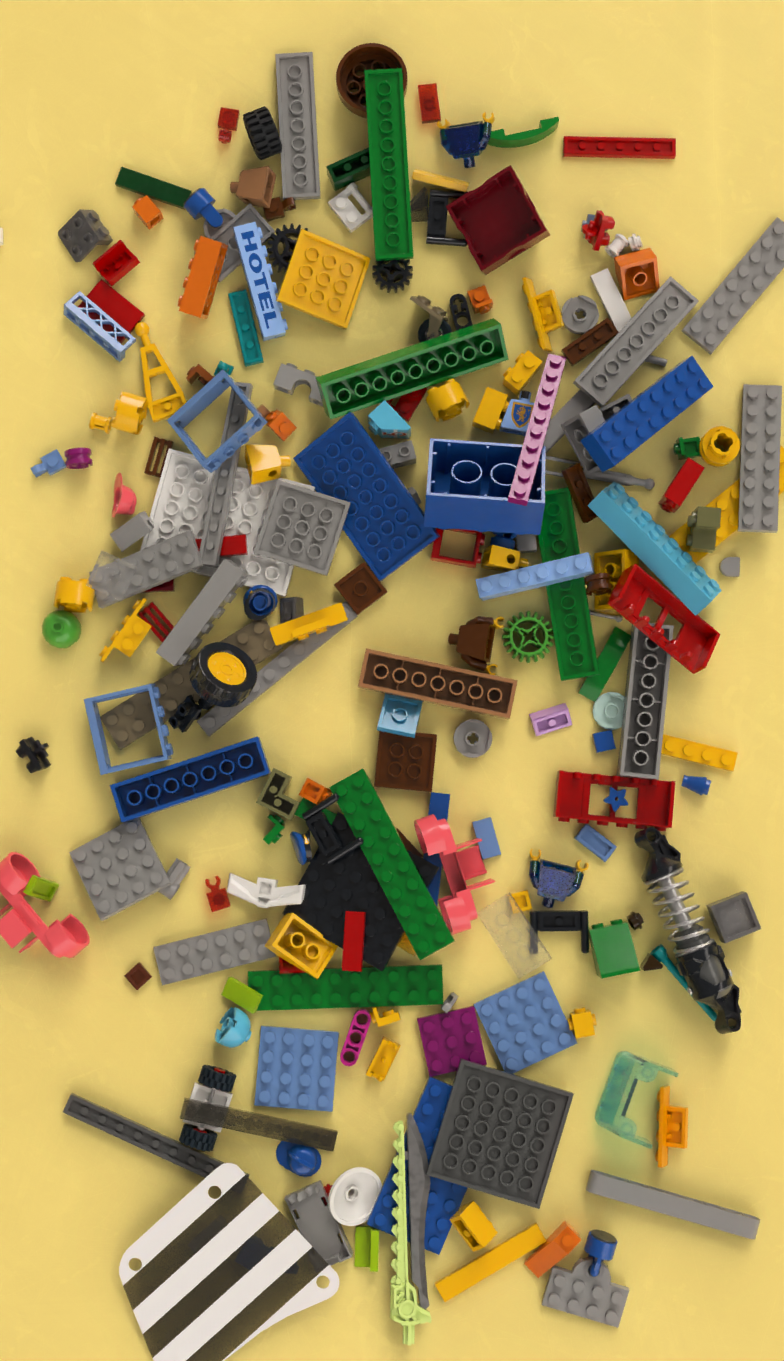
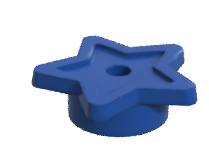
M610 787L609 796L603 801L610 804L614 812L620 806H628V802L624 798L626 789L617 791Z

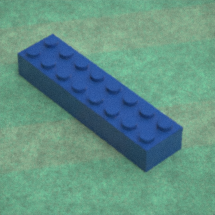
M690 356L677 364L580 441L600 470L604 472L617 465L712 389L713 385L694 357Z
M257 736L112 784L110 788L121 822L125 823L270 775L271 771L260 737Z

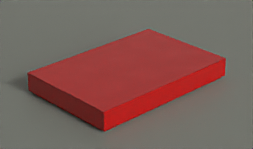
M102 279L86 296L129 333L145 317L142 311ZM82 301L78 307L86 308V304ZM88 312L91 319L100 320V315ZM103 324L105 331L114 332L113 326ZM117 336V341L121 344L126 339L124 336Z

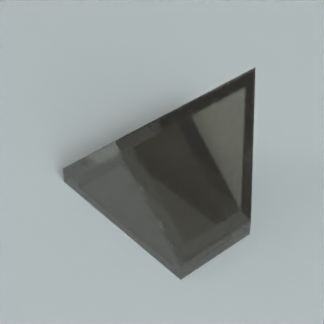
M425 186L410 201L411 222H428V193Z

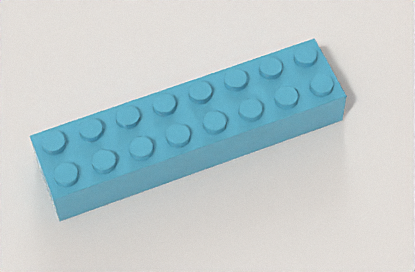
M614 481L603 489L587 506L696 616L721 592L719 584L715 580L710 579L706 575L705 570L692 561L690 554L684 552L679 547L678 542L670 538L665 533V529L661 525L656 524L652 520L651 515L638 506V502L633 497L628 496L622 485Z

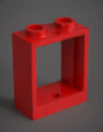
M688 457L658 504L661 505V508L668 513H675L705 467Z
M436 528L440 537L433 543L432 561L476 568V564H480L482 553L479 552V547L484 545L486 534L475 530L445 529L476 535L472 561L439 555L444 530Z

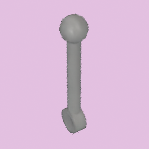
M589 609L590 615L615 619L617 622H621L623 619L621 615L614 616L594 612Z

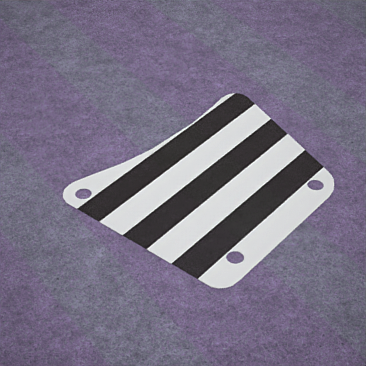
M233 1163L221 1164L126 1250L119 1266V1275L153 1361H225L263 1330L287 1316L329 1299L339 1288V1277L335 1270L247 1175ZM212 1186H218L221 1190V1196L217 1199H213L208 1195V1190ZM132 1258H138L142 1262V1267L137 1271L129 1267V1261ZM324 1275L328 1277L330 1283L327 1288L322 1289L317 1286L316 1281L319 1276Z

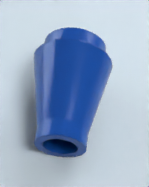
M684 775L681 786L702 796V794H708L711 780H708L707 777Z

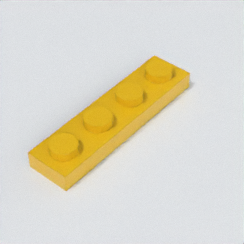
M663 734L661 754L727 771H734L737 752Z

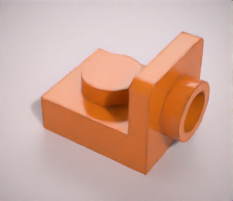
M485 285L467 291L474 314H485L491 310L493 301L490 299Z
M307 778L299 795L315 804H319L330 797L332 792L330 789Z

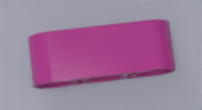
M366 1009L357 1010L351 1022L340 1055V1060L345 1066H352L358 1060L371 1022V1015ZM365 1014L368 1020L366 1023H359L357 1016ZM357 1032L361 1035V1040L353 1042L350 1035ZM351 1051L354 1053L355 1058L347 1061L344 1058V1053Z

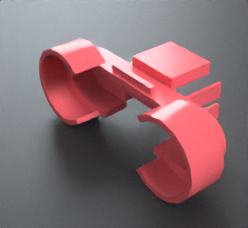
M432 814L415 820V831L423 854L427 853L428 856L439 853L451 891V895L438 899L444 921L452 935L471 929L470 921L477 919V911L470 891L494 883L495 880L489 878L467 886L465 880L485 874L487 870L479 851V845L457 851V849L481 842L482 839L475 838L455 845L450 827L445 818L437 820L435 815Z
M17 852L9 853L0 862V892L9 902L0 911V916L11 907L14 909L0 920V935L11 948H14L33 931L36 937L23 947L19 953L31 947L39 939L54 956L59 958L63 956L68 958L75 957L90 943V937L86 928L72 914H69L61 922L57 919L47 927L24 899L27 894L23 891L32 875L40 877L38 870L24 855Z

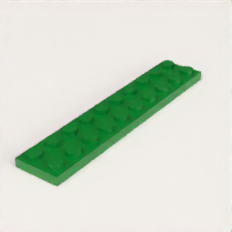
M402 68L364 70L375 261L413 259Z
M568 487L545 491L541 532L538 535L542 563L580 554L572 498ZM584 577L546 586L561 681L600 675Z
M361 769L329 787L333 794L339 795L337 803L356 839L361 837L364 840L360 847L419 960L455 942L365 770Z
M442 964L386 966L384 971H380L375 967H362V972L342 971V968H324L318 979L307 973L280 974L279 970L248 971V987L263 995L257 1011L443 1004Z

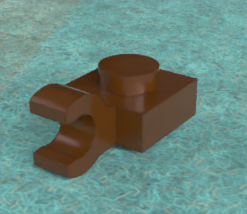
M280 197L272 198L270 208L263 207L266 221L285 217L284 211L296 209L293 197L287 198L282 202Z

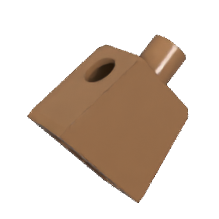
M269 166L243 170L240 173L239 182H231L230 191L231 193H236L237 197L244 204L248 205L250 203L253 206L270 208L276 174Z

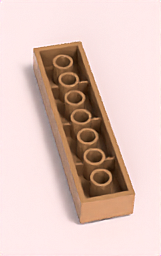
M366 648L358 688L509 720L518 680Z

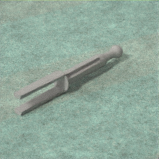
M546 455V459L559 461L569 464L580 463L579 461H573ZM582 468L585 477L588 479L609 483L615 481L625 486L638 485L648 490L655 486L653 479L650 478L644 480L633 477L630 474L609 470L602 472L600 469L587 476L584 468ZM545 470V474L563 477L562 473Z

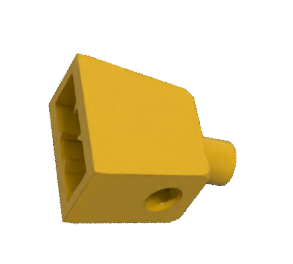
M247 444L245 446L244 458L251 484L278 479L281 476V467L291 466L290 456H279L275 445Z
M490 545L484 549L481 568L508 572L528 567V559L520 558V551L496 545Z

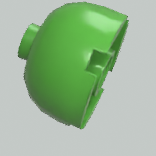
M65 610L54 611L44 619L42 634L50 645L60 649L68 648L80 638L81 624L71 612Z

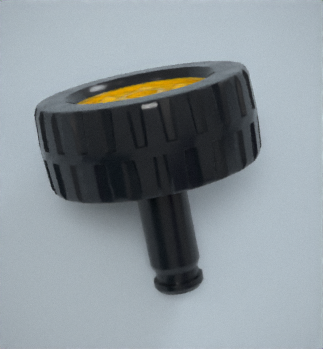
M215 642L204 646L195 657L189 671L192 687L201 697L198 700V704L204 710L211 709L213 705L219 707L239 705L249 696L257 681V670L252 659L240 648L223 642Z

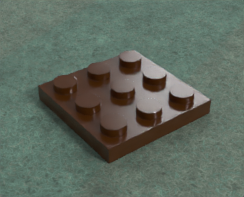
M379 731L374 787L432 792L437 734L416 732L415 738Z

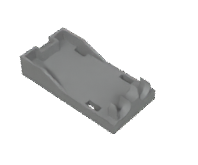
M321 1180L284 1197L300 1234L313 1246L316 1253L313 1254L311 1249L307 1251L316 1273L324 1270L328 1265L340 1263L353 1256V1250L341 1224L330 1213L328 1206L329 1197ZM321 1197H325V1199H326V1201H327V1205H326V1206H325L324 1201L322 1200ZM295 1209H296V1211H297V1213H298V1215H299L298 1218H297V1216H296V1214H295V1212H294Z

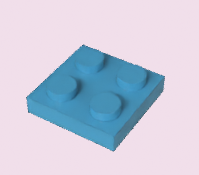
M385 694L377 730L415 738L423 701Z

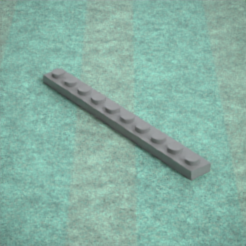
M236 382L250 400L253 389L252 384ZM231 389L221 445L246 424L248 408L233 389ZM241 447L215 470L199 551L203 566L218 568Z
M346 601L342 603L348 618L347 621L328 627V631L316 634L315 632L309 634L307 639L295 641L258 671L256 684L244 702L234 707L215 706L201 717L197 723L210 737L358 617Z

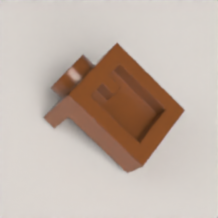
M199 364L196 367L193 366L188 371V376L186 377L190 384L198 378L204 386L214 378Z

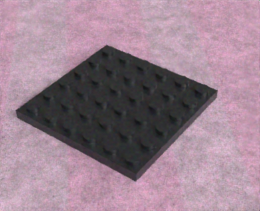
M338 812L331 826L342 847L354 841L356 837L345 816ZM359 846L332 864H328L326 857L318 848L298 884L306 885L303 902L296 905H287L282 914L294 913L323 934V938L343 949L345 911L366 912L363 961L380 971H384L405 931L366 856ZM407 850L428 889L439 867Z

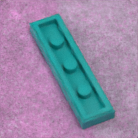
M247 290L228 293L245 366L264 363Z

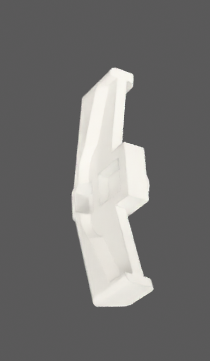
M229 873L227 893L253 903L257 907L269 908L301 904L304 900L306 885L277 887L278 880L258 877L257 884L233 873Z

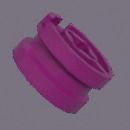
M72 448L64 452L67 458L65 462L66 467L69 469L88 468V464L90 466L93 465L92 459H90L92 453L89 448Z

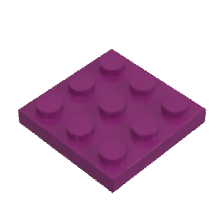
M474 1006L417 1018L429 1076L432 1077L457 1071L460 1059L481 1065L487 1064Z

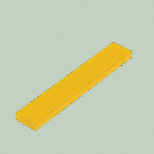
M534 1223L437 1281L435 1286L444 1302L545 1243L547 1240L537 1223Z

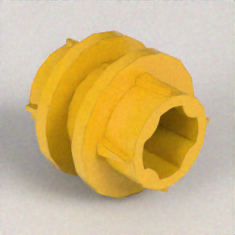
M716 426L710 429L701 438L699 443V453L702 460L713 467H722L729 464L738 455L740 449V441L737 434L725 426ZM714 442L723 445L724 452L719 448H715Z

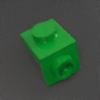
M679 437L676 440V443H674V453L678 455V460L688 459V457H701L699 453V437L686 439Z
M272 814L268 816L276 824L263 838L268 845L272 842L275 844L283 836L280 833L285 828L283 825L285 821L277 814L275 816Z

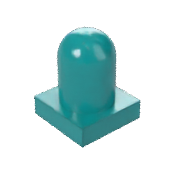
M220 361L214 375L216 376L222 369L231 375L234 367Z

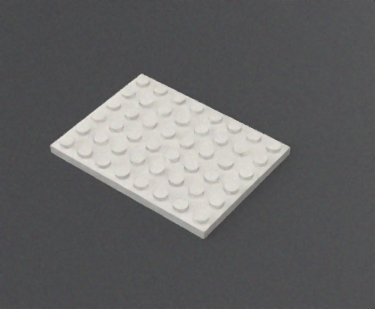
M168 449L149 517L154 524V528L144 536L140 551L188 530L193 531L195 539H202L215 470L210 473L202 467L193 454ZM237 466L224 536L246 534L248 555L220 557L218 567L224 559H229L248 573L246 576L248 580L244 586L252 588L256 585H265L273 589L276 595L286 597L294 566L255 554L254 550L277 480L315 491V487L284 478L251 484L248 470ZM203 566L191 572L212 577L218 568Z

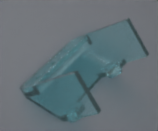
M619 1052L614 1059L595 1112L597 1124L624 1139L652 1149L653 1145L648 1139L635 1135L637 1131L636 1124L633 1120L625 1117L638 1079L644 1082H651L656 1078L659 1070L678 1077L679 1073L672 1068L631 1052Z

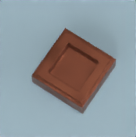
M140 962L124 975L136 990L152 977Z

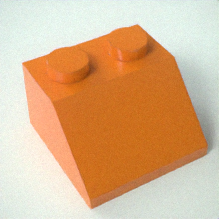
M651 248L614 257L616 277L623 300L655 293L660 288L657 257Z

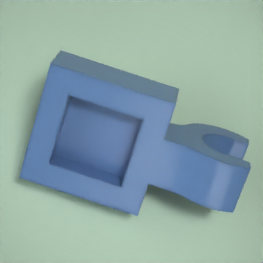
M56 449L41 457L40 459L43 463L31 467V470L35 477H39L47 471L51 476L66 468V464Z

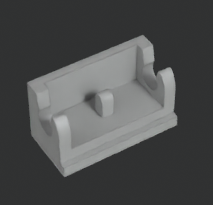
M143 511L112 532L110 536L123 552L151 532L154 524L146 511Z

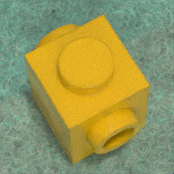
M585 1007L575 1008L574 1012L570 1013V1018L567 1019L569 1030H573L574 1037L582 1038L595 1035L594 1026L597 1025L595 1014H591L589 1009L585 1010Z

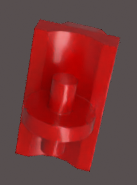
M597 210L594 221L590 220L589 224L582 226L581 230L586 234L585 239L593 245L592 249L594 251H599L600 246L609 244L610 236L604 232L605 229L614 228L615 220L611 216H605L601 210Z

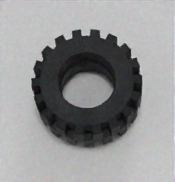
M263 106L243 114L244 125L256 156L263 160L281 153V140L269 110Z

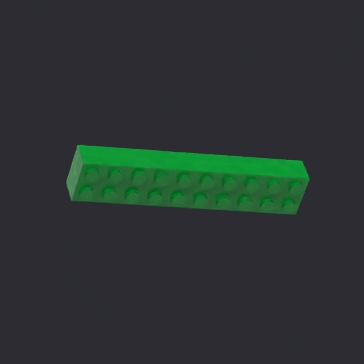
M493 318L316 377V382L325 413L330 419H334L349 412L352 413L381 403L384 400L387 401L509 359L501 324Z

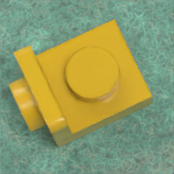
M376 1006L372 1007L373 1012H370L373 1024L377 1023L378 1027L401 1020L399 1011L394 1012V1009L382 1012L383 1016L381 1017Z

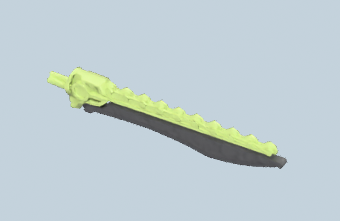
M407 1113V1151L404 1149L403 1121L395 1122L393 1126L399 1138L393 1142L398 1155L394 1156L392 1162L398 1169V1172L394 1173L392 1180L398 1189L393 1191L392 1197L398 1205L391 1212L397 1220V1223L391 1229L397 1238L392 1243L391 1249L397 1257L392 1259L390 1264L396 1272V1275L392 1276L390 1280V1318L401 1323L403 1326V1344L411 1345L415 1343V1325L426 1322L431 1323L432 1321L430 1312L427 1310L429 1300L424 1245L426 1210L431 1182L430 1176L426 1175L428 1159L421 1134L413 1115ZM405 1160H408L411 1279L418 1287L419 1304L417 1303L416 1289L408 1280Z

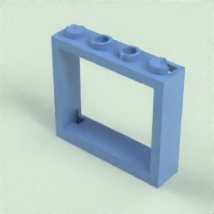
M223 369L167 420L202 467L210 473L217 470L227 458L231 457L239 447L246 444L249 438L260 431L267 423L266 419L233 378ZM231 386L254 416L214 453L206 458L184 430V427Z
M147 684L84 699L101 775L172 759L173 748L167 739L169 730L163 721L165 712L163 706L159 704L158 698L161 695L159 688L155 684ZM149 691L163 755L111 767L97 703Z

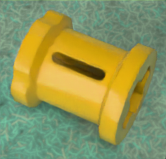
M93 412L89 428L104 430L105 433L109 434L113 418L98 416L97 413Z

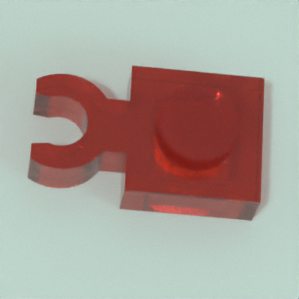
M215 876L217 881L215 885L210 884L209 879L205 880L206 886L211 889V892L206 895L212 912L231 906L226 888L220 889L219 887L221 884L219 876Z

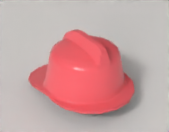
M118 473L115 479L112 518L116 514L132 515L135 511L136 495L132 489L122 484L121 473Z

